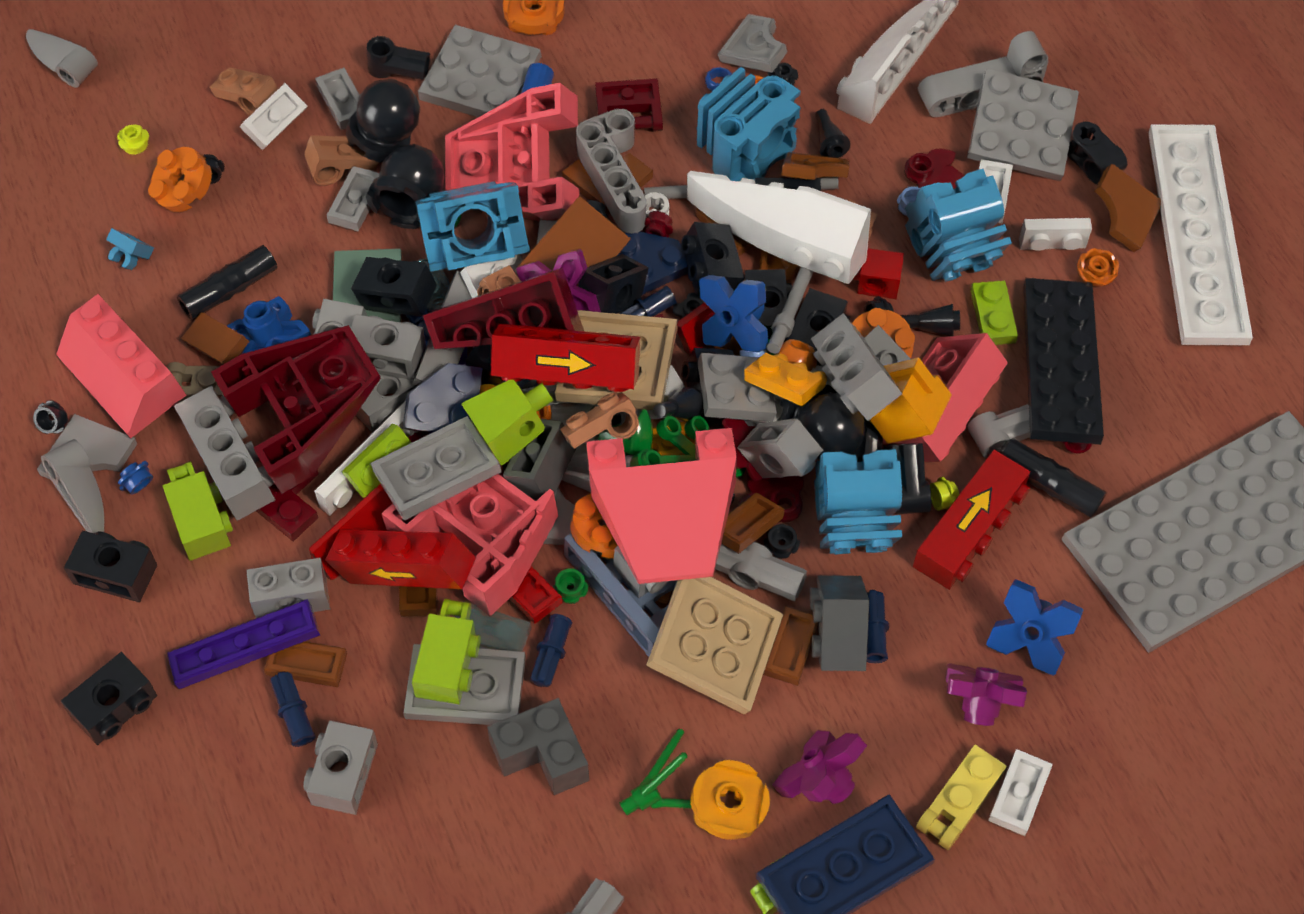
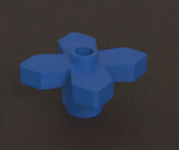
M708 275L699 280L700 298L715 312L711 318L702 324L703 343L705 345L721 347L727 344L734 336L744 351L759 353L767 349L768 331L759 321L764 311V303H766L765 283L762 281L746 280L739 283L734 291L725 277Z
M280 296L269 302L256 301L249 304L244 310L243 319H237L227 325V327L242 334L250 341L243 353L311 335L309 328L302 320H290L292 317L291 310Z
M1016 579L1012 582L1004 600V604L1012 618L995 622L986 645L1005 655L1027 646L1033 667L1050 675H1055L1065 654L1063 647L1056 637L1074 634L1083 614V608L1065 600L1052 605L1046 600L1039 599L1035 587Z

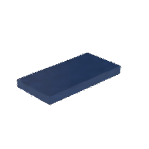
M888 794L756 873V878L779 914H851L934 863L935 859L893 798Z

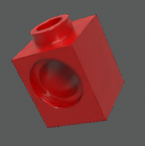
M868 248L866 262L852 279L859 281L857 294L897 300L904 253Z

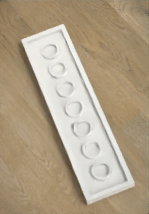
M1151 125L1148 134L1158 198L1161 199L1160 211L1181 345H1250L1253 336L1215 125Z

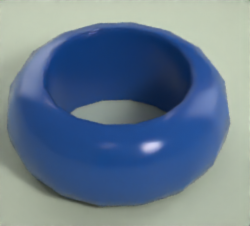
M715 67L706 74V86L709 90L713 91L720 85V83L712 81L713 78H724L727 75H732V73L726 68Z

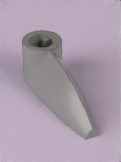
M28 29L26 32L27 42L35 56L72 87H79L98 66L95 56L78 44L37 30Z
M73 439L42 455L41 461L46 473L84 529L94 534L98 531L104 532L102 497L90 468L89 458L82 445Z

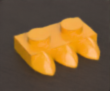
M764 353L744 369V381L800 406H803L819 393L827 383L825 372H809L805 363L791 364L784 354L770 355Z

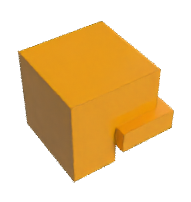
M919 357L884 365V368L896 383L902 395L870 419L872 424L887 443L932 435L952 396L951 392L938 375L932 376Z

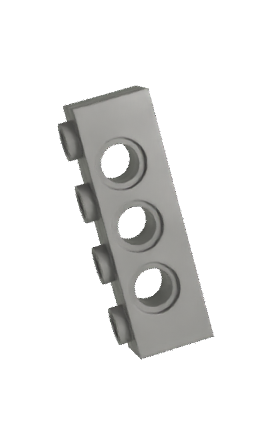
M844 313L811 338L817 348L813 355L822 365L823 371L829 377L831 384L840 394L841 400L852 414L859 410L868 421L902 395V392L867 341Z
M211 385L174 405L223 499L237 521L275 501L269 489L275 483L268 475L264 466L259 468L256 466L255 463L260 461L251 441L244 444L242 439L248 435L239 419L236 418L231 421L229 416L235 412L224 395L218 398Z

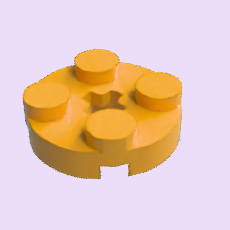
M723 760L715 763L714 766L709 767L706 771L704 770L698 776L691 792V808L694 812L696 824L708 833L722 839L734 840L750 837L762 824L769 810L770 795L766 784L763 785L762 781L757 777L758 773L751 766L743 762ZM731 791L734 793V799L740 801V806L734 805L733 808H728L721 801L720 796L725 797L727 792Z

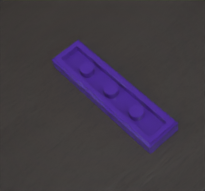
M308 599L168 652L174 683L180 690L320 636L312 605Z

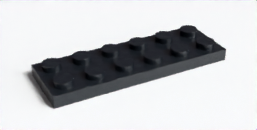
M1025 278L1023 290L1030 439L1101 445L1104 430L1093 283Z

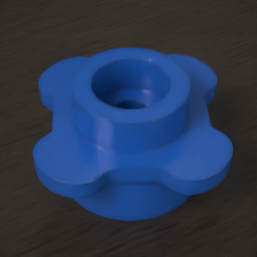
M143 461L138 465L137 462H134L127 466L120 474L121 479L118 481L120 490L124 491L127 489L133 495L144 489L153 479V475L147 467L149 463Z

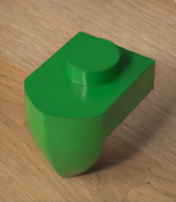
M643 409L638 417L639 425L634 435L623 439L625 456L636 455L644 449L651 450L653 426L646 409ZM616 424V425H613L612 427H618V426H621V424ZM607 430L599 433L598 440L617 439Z

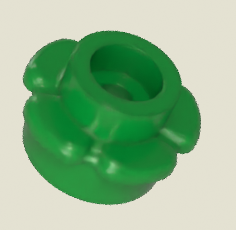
M564 569L555 577L553 588L562 596L563 601L567 604L577 603L580 597H585L588 593V583L585 582V576L576 569ZM573 585L574 588L569 590L567 589V586Z

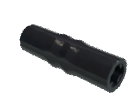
M261 245L238 260L226 264L219 271L213 272L206 279L177 295L178 303L188 318L194 320L201 312L206 313L217 305L230 300L235 294L243 292L250 285L277 270V263L271 252L264 245Z
M1014 438L1003 452V455L1031 471L1028 482L1035 488L1045 491L1051 497L1063 501L1090 518L1093 517L1106 496V491L1076 475L1069 468L1059 465L1054 459L1038 453Z

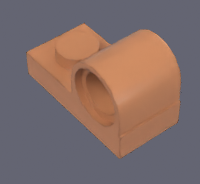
M311 135L304 153L314 182L321 186L336 183L342 177L345 169H352L353 166L366 170H376L379 163L364 157L366 152L356 144L352 147L346 136Z

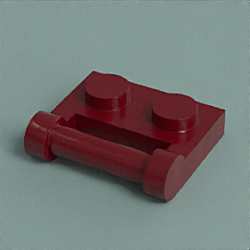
M658 78L595 82L598 115L616 109H625L631 113L651 112L652 115L634 116L635 129L653 128V131H663Z

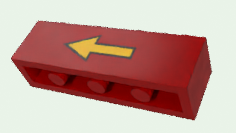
M499 324L492 334L491 376L501 377L504 381L515 380V382L522 379L537 380L538 384L543 383V385H555L558 382L571 383L573 387L580 389L602 386L607 387L608 390L613 392L634 390L639 377L641 337Z
M994 449L918 548L913 568L948 590L951 589L957 579L963 582L974 565L971 560L976 554L982 556L993 540L990 536L995 528L1001 531L1012 514L1009 511L1014 503L1020 505L1026 498L1030 487L1026 484L1031 471Z
M339 530L325 561L350 584L463 589L476 557L453 533Z

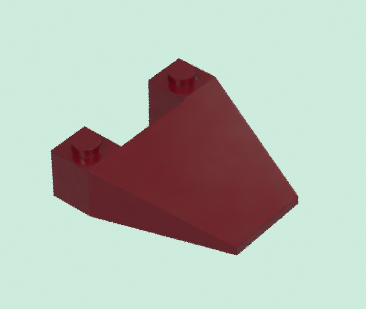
M349 325L243 353L211 371L224 397L238 417L245 415L267 401L274 408L285 429L253 448L268 475L282 494L316 473L381 379Z

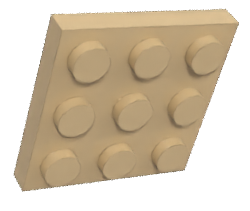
M577 310L585 332L641 337L639 377L634 390L629 389L623 393L630 398L635 409L653 410L656 404L663 403L677 333V319ZM558 382L555 397L556 401L597 405V402L602 397L613 393V391L602 386L580 389L573 387L571 383Z
M712 577L678 580L646 666L745 715L751 711L783 614Z

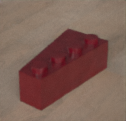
M563 267L423 315L434 349L491 345L492 334L499 324L584 331Z

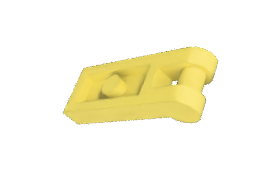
M974 745L931 806L922 815L916 828L924 834H927V832L931 833L940 840L938 844L949 850L1004 774L1007 766L977 745ZM943 815L953 823L948 827L939 821L938 817Z

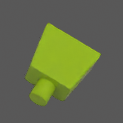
M508 380L463 402L461 405L502 466L544 431L545 426L536 412L554 400L543 383L524 394L515 380Z

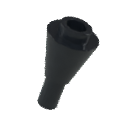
M825 109L818 110L815 113V117L820 126L821 156L840 158L848 152L851 142L830 120Z
M953 304L921 312L920 315H900L907 321L910 328H920L923 331L945 336H954V331H960L961 328L960 310H954Z
M683 387L666 402L656 404L653 408V413L657 418L673 416L678 420L687 422L694 416H701L703 399L694 388Z

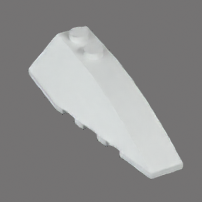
M924 0L890 26L870 47L864 57L859 56L849 77L841 79L836 90V94L839 95L837 109L871 124L957 7L959 0Z
M690 171L687 174V200L718 224L730 225L734 235L761 250L787 262L847 284L852 281L867 260L871 217L870 208L811 187L799 186L795 190L784 188L783 183L771 182L769 186L755 184L754 179L742 178L738 182L730 181L725 175Z

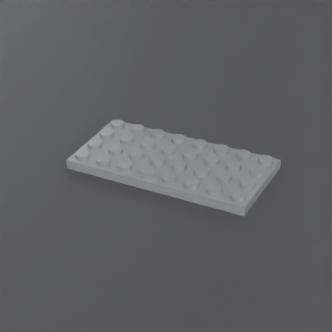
M1290 411L1064 533L1062 537L1063 543L1148 653L1304 565V427Z

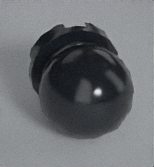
M395 79L378 80L368 85L358 97L357 109L347 124L346 137L352 147L356 144L366 152L364 157L383 163L384 159L397 147L410 145L411 133L419 123L420 104L417 97L408 85Z
M411 144L397 147L384 159L379 177L373 180L366 194L368 205L375 214L380 210L385 215L391 217L390 224L404 229L419 228L420 222L416 201L430 197V193L442 191L444 184L442 162L430 149L420 145Z
M827 383L819 393L803 406L784 398L780 403V406L783 407L781 420L798 418L823 449L816 460H820L822 453L843 452L853 455L857 452L865 437L866 422L864 416L859 410L852 414L841 400L840 394Z

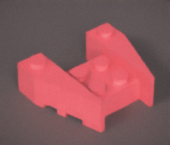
M501 465V473L406 520L402 519L394 504L382 513L387 531H445L446 533H453L474 553L476 559L462 590L464 597L488 616L493 615L517 592L558 518L554 491L549 489L535 501L503 478L504 473Z

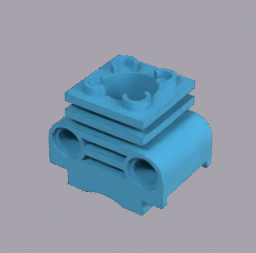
M742 67L737 69L732 75L725 76L715 90L710 94H705L700 99L697 106V146L702 149L707 144L706 152L710 155L713 154L712 169L715 174L725 175L730 181L738 182L742 178L754 180L755 178H764L774 163L784 159L786 153L793 152L796 149L797 128L794 125L800 115V106L795 104L794 100L801 93L795 86L778 76L765 77L755 84L756 76L750 73L745 78L746 70Z
M984 169L967 173L955 182L957 186L955 189H953L951 182H937L921 187L917 192L916 200L908 203L905 207L909 219L905 227L917 255L923 257L933 254L925 262L926 267L929 269L938 266L930 274L932 281L943 278L944 282H948L961 277L960 272L972 268L974 272L986 270L994 265V260L1003 256V251L1012 243L1010 237L998 240L1007 231L1005 224L994 227L1004 216V204L994 176L986 177Z
M495 181L430 193V197L416 201L430 272L446 268L448 270L458 269L479 263L513 258L517 254L530 252L519 189L515 182L496 184ZM469 209L485 211L488 216V224L480 236L474 239H462L455 235V222L464 211Z
M896 449L877 450L863 455L862 462L856 461V455L843 452L822 453L820 461H817L815 464L816 479L814 480L817 519L825 520L819 527V535L827 534L820 541V549H830V554L834 555L851 553L850 548L854 549L856 547H866V553L888 551L887 548L893 547V544L902 538V530H893L901 523V515L893 514L902 504L900 461H897Z

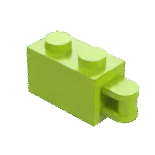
M191 461L175 468L167 469L171 482L162 486L189 561L230 547L231 544L227 533L233 531L227 511L219 513L216 504L223 502L215 482L209 484L204 471L195 473Z
M445 598L440 615L429 613L412 678V686L416 698L460 705L462 693L469 692L472 682V670L468 668L471 657L477 658L481 641L480 635L475 633L474 621L469 620L471 602H461ZM450 615L460 616V618H454V617H449V616H450Z

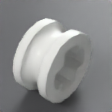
M657 192L645 195L647 201L646 218L648 213L657 211L656 209L659 207L660 212L669 215V200L666 196Z

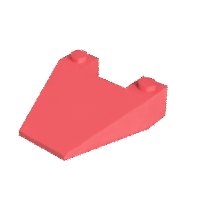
M561 83L531 88L445 135V191L493 181L496 184L515 182L519 189L523 218L539 222L540 220L558 221L579 197V188L563 177L550 179L549 132L578 126V96Z
M732 428L695 431L696 461L626 467L623 438L586 442L591 497L638 584L713 577L736 484V451Z

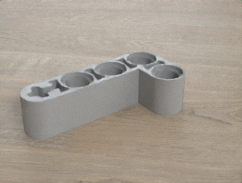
M1025 31L1011 40L1006 57L928 76L919 83L918 92L932 117H942L977 108L983 74L986 68L1043 82L1048 65V56L1036 34L1032 31Z
M616 109L584 120L577 126V155L617 226L626 233H637L645 227L647 201L620 154L628 151L634 145L635 119L631 112L625 109Z

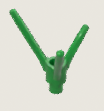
M680 728L676 731L646 778L638 787L631 790L632 795L619 802L627 816L639 808L643 811L650 806L652 809L662 807L691 808V800L662 798L657 790V787L688 757L685 752H682L661 771L684 734L683 729Z

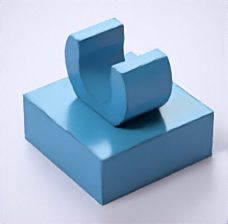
M111 228L106 238L107 241L116 245L110 250L108 259L119 262L121 256L125 254V261L122 267L133 270L137 265V256L149 260L154 250V247L135 236Z

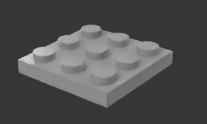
M455 25L418 90L419 100L480 117L521 94L527 70L531 64L539 63L541 49Z
M986 68L983 74L967 158L976 161L983 159L1013 165V170L1060 181L1064 176L1079 91Z

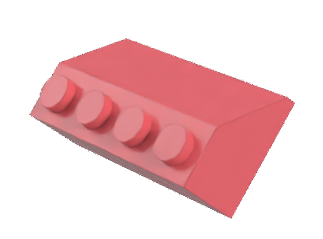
M99 294L70 314L56 355L130 439L187 396L168 368Z
M987 333L937 337L921 361L932 376H939L952 396L932 435L887 443L883 438V445L923 443L924 462H941L949 454L951 446L966 429L968 421L976 409L982 405L984 397L999 380L1001 372L1008 363Z

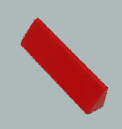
M381 483L309 547L312 559L321 558L328 579L334 580L340 575L325 561L339 530L387 531L382 513L393 503Z

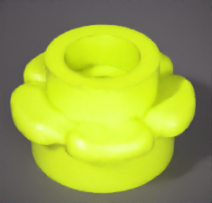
M128 125L119 131L117 135L118 144L128 154L142 153L148 147L149 133L146 129H142L140 125Z
M939 477L937 482L930 484L931 500L934 508L938 511L948 510L959 496L956 484L953 481L946 480L945 477Z

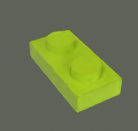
M1006 281L972 283L970 291L979 332L987 333L995 345L1016 343L1018 333Z
M391 424L342 473L361 497L365 498L380 484L373 472L371 463L412 442L398 425Z

